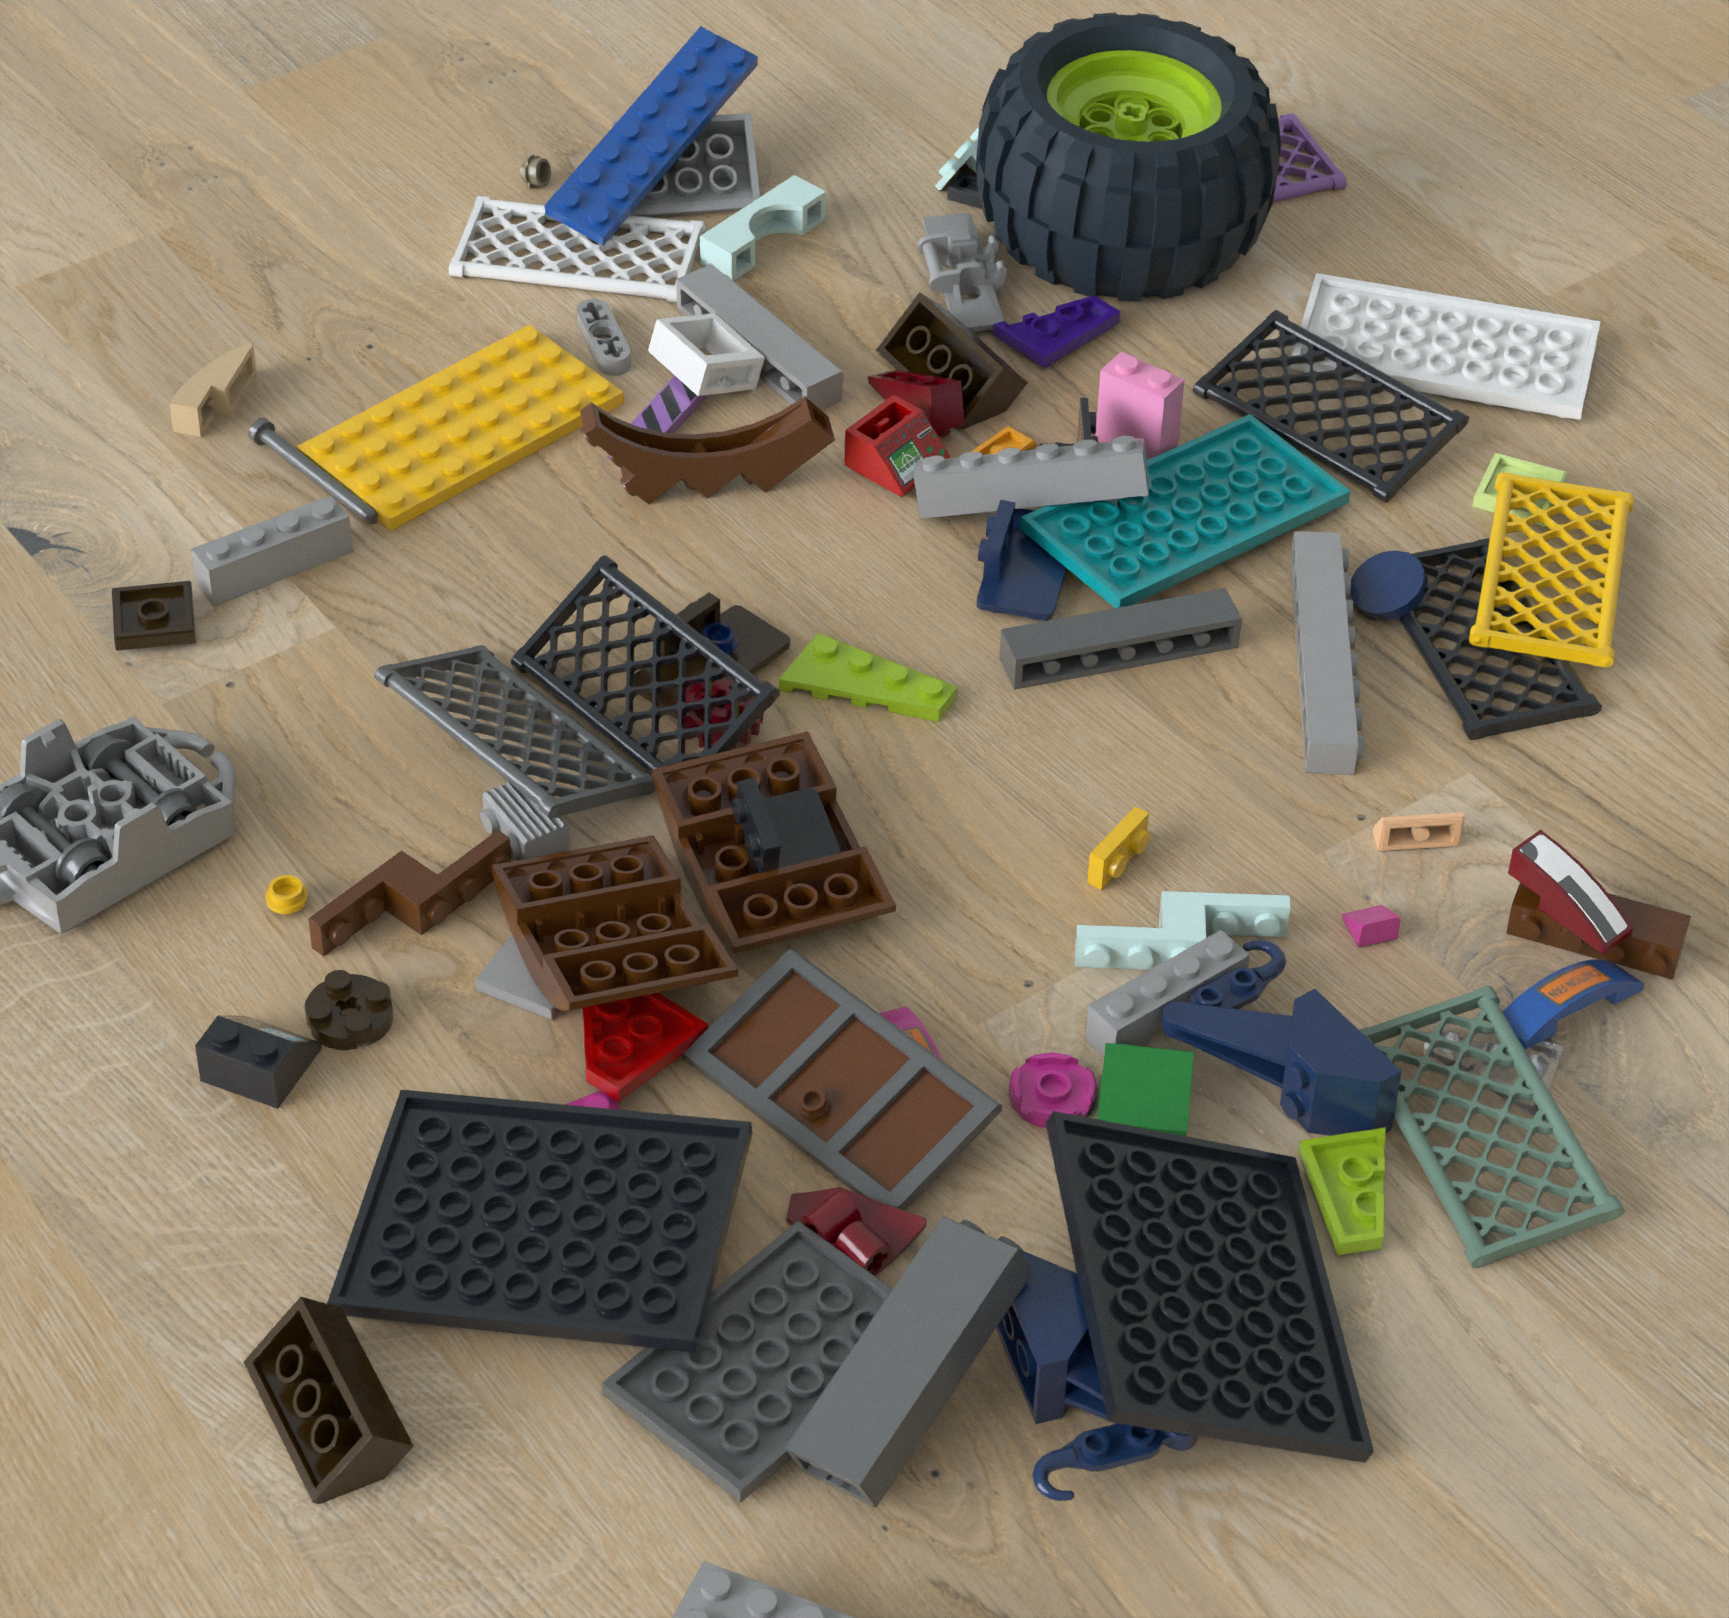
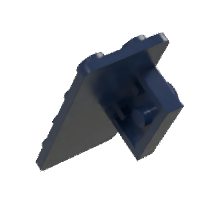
M1000 500L996 515L989 514L986 526V537L988 539L982 538L979 546L978 561L984 562V571L976 606L981 610L993 613L1021 616L1034 620H1051L1056 609L1067 568L1020 530L1021 517L1035 510L1015 509L1016 502Z

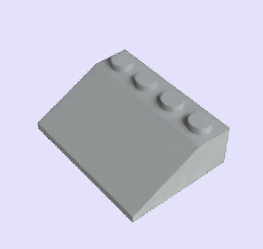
M751 113L715 115L630 215L664 217L737 212L760 198Z

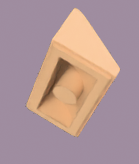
M1464 812L1381 817L1373 829L1378 851L1459 846L1465 815Z

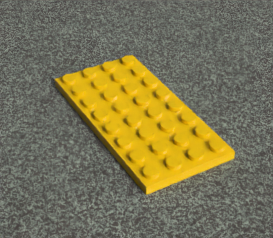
M529 324L298 445L296 449L375 509L378 515L377 521L392 531L583 426L580 410L589 403H594L607 413L624 404V392Z

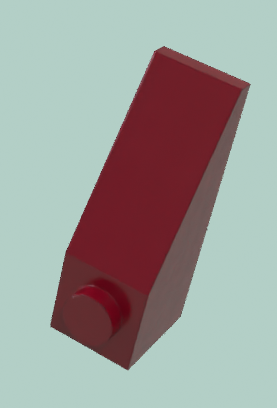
M902 370L868 376V383L885 400L895 395L923 410L938 436L950 434V428L965 425L961 381Z

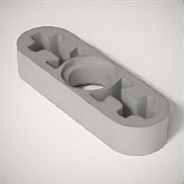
M587 299L580 302L577 306V325L599 370L604 374L612 376L628 372L631 368V349L609 305L599 299ZM601 335L612 336L610 338L605 339L596 338L597 336Z

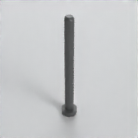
M259 418L253 422L248 432V436L257 445H268L365 522L374 523L377 520L378 515L375 509L275 433V426L266 418Z

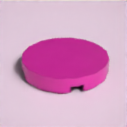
M1053 1052L1036 1054L1027 1058L1026 1063L1020 1066L1019 1069L1017 1066L1013 1070L1009 1084V1099L1012 1108L1022 1119L1035 1126L1046 1128V1121L1053 1111L1088 1117L1095 1108L1098 1085L1094 1073L1088 1066L1085 1069L1079 1065L1078 1059L1070 1055Z

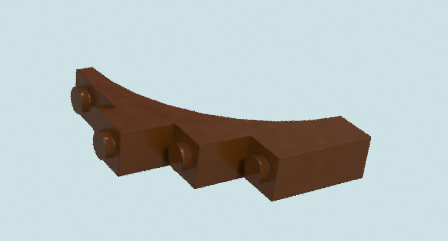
M805 396L781 412L754 424L722 432L703 434L664 433L641 428L613 417L592 402L580 410L583 423L582 434L593 447L599 446L607 452L612 462L621 469L622 478L620 480L624 489L632 496H639L647 504L652 503L680 480L690 490L696 489L708 499L739 474L747 483H755L763 491L767 492L835 441L829 417Z

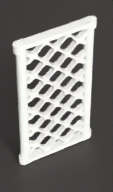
M477 196L474 208L455 255L450 262L448 271L449 276L463 278L464 276L662 298L667 299L669 302H677L676 282L675 285H666L665 281L674 277L678 279L690 273L700 243V236L704 234L706 227L704 221L691 220L687 222L629 215L619 228L630 229V232L621 236L612 235L609 241L602 246L601 244H593L590 238L562 223L553 228H545L542 223L546 220L557 221L545 214V205L493 200L491 197ZM484 213L493 214L492 217L481 220ZM512 216L527 217L526 221L519 224H511L507 221ZM496 224L502 225L505 228L495 233L489 232L486 229ZM534 228L540 233L526 237L521 232ZM649 231L664 233L663 237L656 240H649L645 235ZM569 232L574 237L561 241L555 236ZM476 233H480L484 236L483 238L473 241ZM683 235L691 236L688 244H684L679 239ZM510 236L518 240L509 245H504L499 241ZM544 240L553 244L544 249H539L534 245ZM632 240H638L643 245L636 248H628L624 244ZM578 244H582L587 248L578 253L568 249ZM673 244L678 249L663 252L659 247ZM486 245H493L497 248V250L489 253H482L478 249ZM616 248L622 253L608 257L603 252ZM528 249L531 254L517 257L513 252ZM651 252L657 257L643 261L638 256ZM468 253L476 257L471 262L465 261ZM562 253L566 258L551 261L547 256ZM684 256L681 265H678L673 261L676 258ZM500 257H506L511 261L506 266L490 264V261ZM597 257L601 262L586 265L582 260ZM535 261H541L545 265L541 270L525 268V265ZM624 261H632L635 266L621 269L617 264ZM569 265H575L580 269L575 274L560 272V269ZM667 265L670 270L656 273L651 268ZM604 269H610L615 273L610 278L595 276L596 272ZM639 273H645L650 277L646 282L630 280L631 276Z

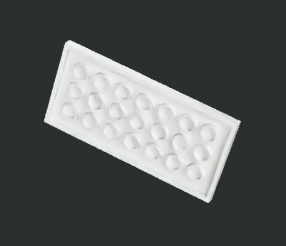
M1316 273L1301 327L1420 393H1430L1446 396L1451 399H1464L1481 402L1486 405H1498L1520 409L1525 412L1533 411L1556 415L1560 418L1580 420L1601 321ZM1297 342L1292 356L1306 354L1308 347ZM1326 358L1323 361L1313 363V369L1316 372L1333 371L1336 369V363ZM1306 363L1290 365L1292 370L1303 371L1304 373L1310 372V367ZM1357 374L1342 379L1365 382V379Z

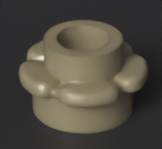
M530 155L521 166V178L523 181L528 182L527 185L530 189H533L535 186H546L551 177L549 161L540 156Z

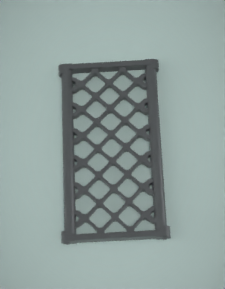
M483 645L406 662L388 664L379 667L375 672L374 677L385 687L392 688L537 804L539 810L550 819L640 795L651 794L656 790L650 774L639 770L496 659L494 653ZM455 672H462V673L474 675V676H476L477 678L474 679V678H470V677L458 675V674H456ZM424 678H430V679L442 681V682H445L447 685H441V684L429 682V681L425 680ZM483 678L491 680L497 679L504 685L486 682L483 680ZM452 685H458V686H463V687L471 688V689H473L475 692H470V691L458 689V688L453 687ZM423 691L438 694L445 698H429ZM480 692H487L499 695L503 699L486 696L481 694ZM450 698L467 701L472 703L473 705L470 706L457 703L450 700ZM509 698L516 700L523 699L531 706L511 702ZM478 705L495 708L500 710L501 712H494L482 709ZM448 712L466 715L471 719L454 718ZM506 712L524 715L529 719L510 716ZM476 719L497 723L499 726L478 722ZM534 719L550 720L556 726L539 723ZM504 726H511V727L523 729V730H525L527 733H521V732L509 730V729L505 728ZM474 733L493 736L497 740L481 739ZM533 733L548 735L555 738V740L538 737ZM561 739L569 741L576 740L583 747L566 744L562 742ZM502 740L518 742L525 745V747L507 744ZM533 746V747H538V748L550 750V751H552L554 754H548V753L536 751V750H533L531 747ZM559 753L578 757L582 761L562 757ZM501 754L519 757L524 761L507 760ZM587 760L603 761L610 768L590 764ZM529 761L548 764L552 768L533 765ZM558 767L577 771L580 775L562 772ZM586 774L605 778L609 782L591 779ZM527 775L548 779L550 783L535 782ZM556 782L577 786L579 790L559 786Z

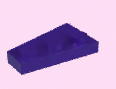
M1093 295L1058 305L1055 308V312L1038 316L1033 312L1023 315L1022 322L1008 325L1006 321L993 324V336L1046 368L1120 323L1121 311Z

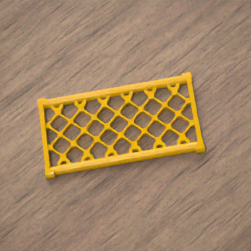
M1506 472L1499 473L1496 476L1495 489L1498 493L1476 625L1471 627L1469 642L1479 647L1555 658L1604 668L1611 667L1615 656L1612 640L1629 512L1634 507V495L1623 491L1526 477ZM1539 499H1547L1554 506L1543 510L1533 502ZM1577 505H1584L1592 513L1580 516L1571 508ZM1524 507L1533 515L1527 518H1519L1517 515L1510 513V509ZM1556 514H1564L1571 522L1560 525L1550 517ZM1601 520L1611 525V529L1597 531L1588 523ZM1540 522L1545 524L1550 530L1539 534L1529 526ZM1581 529L1588 537L1576 540L1567 532ZM1520 531L1529 539L1518 543L1506 537V533ZM1552 538H1560L1567 546L1555 549L1546 541ZM1598 544L1602 548L1607 549L1608 553L1593 555L1584 547ZM1536 546L1541 548L1546 555L1534 558L1525 550ZM1577 553L1586 561L1572 564L1564 556ZM1518 556L1525 564L1512 567L1502 561V558ZM1556 562L1565 570L1558 573H1550L1543 565ZM1593 568L1605 574V578L1590 580L1581 572ZM1535 571L1543 579L1531 583L1522 574ZM1572 577L1582 586L1569 589L1560 581ZM1513 580L1522 588L1509 592L1503 587L1498 586V582ZM1545 587H1553L1561 595L1547 598L1538 590ZM1591 593L1595 597L1602 599L1601 603L1587 605L1578 596ZM1531 596L1540 604L1527 608L1517 599ZM1569 602L1579 611L1565 614L1556 606ZM1509 605L1518 614L1504 617L1494 611V607ZM1541 612H1549L1557 620L1545 624L1535 615ZM1587 618L1593 623L1598 624V628L1583 630L1574 622ZM1521 621H1527L1536 629L1528 633H1522L1513 625ZM1564 627L1569 629L1575 636L1563 640L1552 631ZM1504 630V631H1507L1508 633L1498 632V631ZM1539 637H1545V638H1547L1548 640L1539 639Z

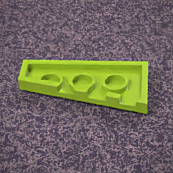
M817 633L779 678V691L793 693L794 688L812 691V697L828 700L830 695L849 698L851 699V705L865 708L868 705L874 704L885 705L890 713L939 722L955 702L958 692V686Z

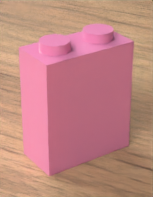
M1120 352L1100 371L1095 436H1098V442H1110L1120 436H1133L1135 439L1144 438L1147 460L1178 447L1185 379L1141 361L1134 356Z

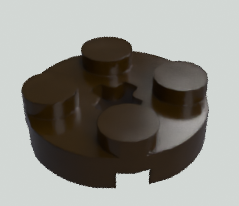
M335 970L328 973L325 981L317 985L310 992L305 1002L306 1021L311 1029L312 1036L316 1041L321 1042L322 1045L332 1049H357L356 1043L364 1042L370 1039L371 1045L383 1038L393 1023V1007L389 986L374 978L349 974L344 970ZM348 1008H354L358 1010L357 1012H349L347 1016L342 1015L341 1012L342 1010Z

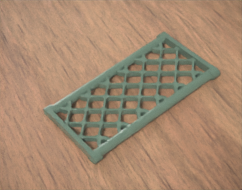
M1485 986L1468 994L1359 1030L1373 1044L1400 1035L1395 1046L1376 1047L1393 1063L1403 1061L1418 1067V1071L1412 1080L1400 1079L1394 1118L1466 1246L1464 1253L1473 1268L1483 1267L1510 1255L1597 1224L1612 1221L1622 1216L1625 1211L1617 1196L1610 1195L1500 1009L1498 1005L1500 999L1492 986ZM1476 1008L1481 1009L1474 1019L1457 1016ZM1440 1021L1434 1033L1417 1030ZM1447 1024L1458 1025L1470 1030L1466 1040L1462 1043L1442 1038L1440 1035ZM1477 1033L1488 1035L1495 1033L1500 1042L1493 1052H1486L1470 1046L1474 1035ZM1411 1037L1427 1042L1430 1045L1424 1056L1417 1057L1400 1050L1404 1040ZM1436 1047H1443L1458 1052L1459 1056L1453 1066H1445L1430 1060L1433 1050ZM1467 1056L1489 1063L1486 1072L1481 1076L1461 1071L1459 1068L1463 1059ZM1496 1066H1514L1519 1074L1513 1085H1505L1489 1079L1493 1068ZM1430 1070L1446 1075L1448 1080L1443 1089L1435 1090L1419 1084L1422 1074ZM1455 1080H1462L1478 1086L1474 1098L1470 1100L1451 1095L1448 1092ZM1489 1089L1507 1095L1508 1099L1502 1109H1494L1480 1104L1478 1101L1483 1091ZM1415 1094H1421L1438 1101L1433 1112L1430 1114L1412 1113L1407 1103ZM1516 1099L1534 1100L1539 1111L1535 1114L1534 1118L1525 1119L1508 1112L1512 1102ZM1444 1104H1452L1464 1108L1468 1112L1462 1123L1455 1124L1438 1117L1441 1107ZM1479 1113L1495 1118L1498 1122L1494 1131L1487 1134L1469 1128L1468 1124L1472 1115ZM1505 1123L1517 1125L1527 1129L1528 1133L1522 1143H1514L1498 1137L1502 1125ZM1433 1128H1441L1457 1135L1453 1145L1449 1148L1431 1147L1426 1137ZM1535 1133L1554 1134L1559 1142V1145L1552 1153L1541 1152L1530 1148L1528 1145ZM1463 1138H1471L1487 1144L1480 1158L1459 1153L1457 1148ZM1499 1147L1516 1153L1517 1158L1514 1165L1510 1168H1505L1488 1162L1487 1159L1491 1150ZM1530 1157L1547 1163L1548 1167L1544 1176L1535 1178L1520 1173L1518 1168L1522 1159ZM1453 1162L1466 1164L1476 1169L1472 1180L1467 1183L1461 1181L1451 1182L1445 1171ZM1556 1167L1564 1169L1574 1168L1580 1179L1572 1188L1553 1184L1548 1181L1552 1170ZM1483 1172H1490L1507 1179L1503 1190L1498 1193L1480 1188L1476 1184ZM1520 1182L1535 1187L1537 1193L1533 1201L1525 1203L1508 1197L1507 1193L1511 1184ZM1545 1192H1551L1566 1197L1568 1203L1565 1210L1561 1213H1555L1540 1208L1538 1202L1541 1195ZM1475 1196L1496 1204L1492 1215L1487 1218L1480 1216L1470 1217L1465 1205L1469 1202L1470 1198ZM1576 1202L1594 1203L1596 1205L1594 1208L1569 1216L1572 1205ZM1510 1207L1525 1212L1527 1216L1523 1225L1519 1228H1514L1497 1222L1496 1218L1500 1209ZM1534 1217L1553 1221L1552 1223L1527 1231L1529 1223ZM1492 1232L1511 1236L1487 1246L1484 1242Z

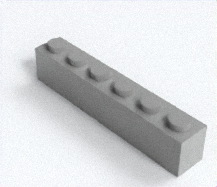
M709 264L676 279L677 309L686 316L711 313L718 315L765 357L759 377L789 403L793 404L805 396L822 410L842 401L843 374L840 368L818 352L814 346L802 339L792 328L780 321L770 310L763 307L748 292L741 289L729 276L723 274L712 264Z
M1120 436L1110 442L1096 443L1094 440H1081L1072 446L1058 447L1056 444H1043L1034 450L1020 451L1018 448H1005L996 454L982 455L980 452H968L960 457L944 459L942 456H930L917 462L914 472L920 519L997 511L1000 500L1016 502L1015 509L1147 496L1150 482L1144 438L1135 439L1133 436Z

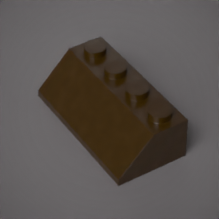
M921 292L915 297L876 349L897 370L961 381L965 424L958 426L961 429H966L1006 412L1028 383L944 306Z
M300 1297L243 1361L313 1503L322 1504L385 1479L414 1447L342 1307Z

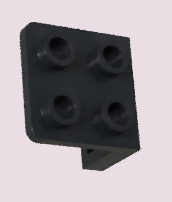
M755 777L738 782L737 799L732 800V811L736 823L742 826L748 855L750 858H754L759 873L840 853V847L819 794L815 789L807 788L763 799Z

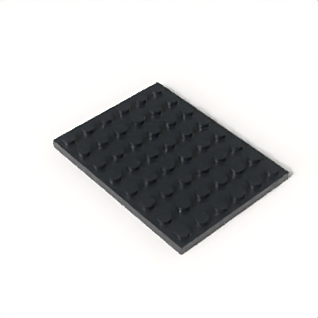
M400 1090L327 1304L342 1307L345 1315L349 1317L696 1352L753 1135L751 1122Z
M1053 1111L1046 1121V1128L1108 1422L1365 1463L1373 1454L1374 1449L1296 1157Z

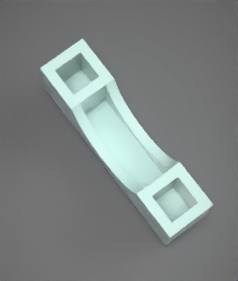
M793 175L701 235L700 265L705 267L712 264L723 274L729 276L732 281L736 280L755 267V242L758 239L775 233L804 235L825 221L826 191Z

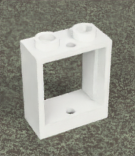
M715 313L657 319L648 350L697 396L756 389L765 359L761 353ZM699 348H705L712 355L706 356L699 350Z

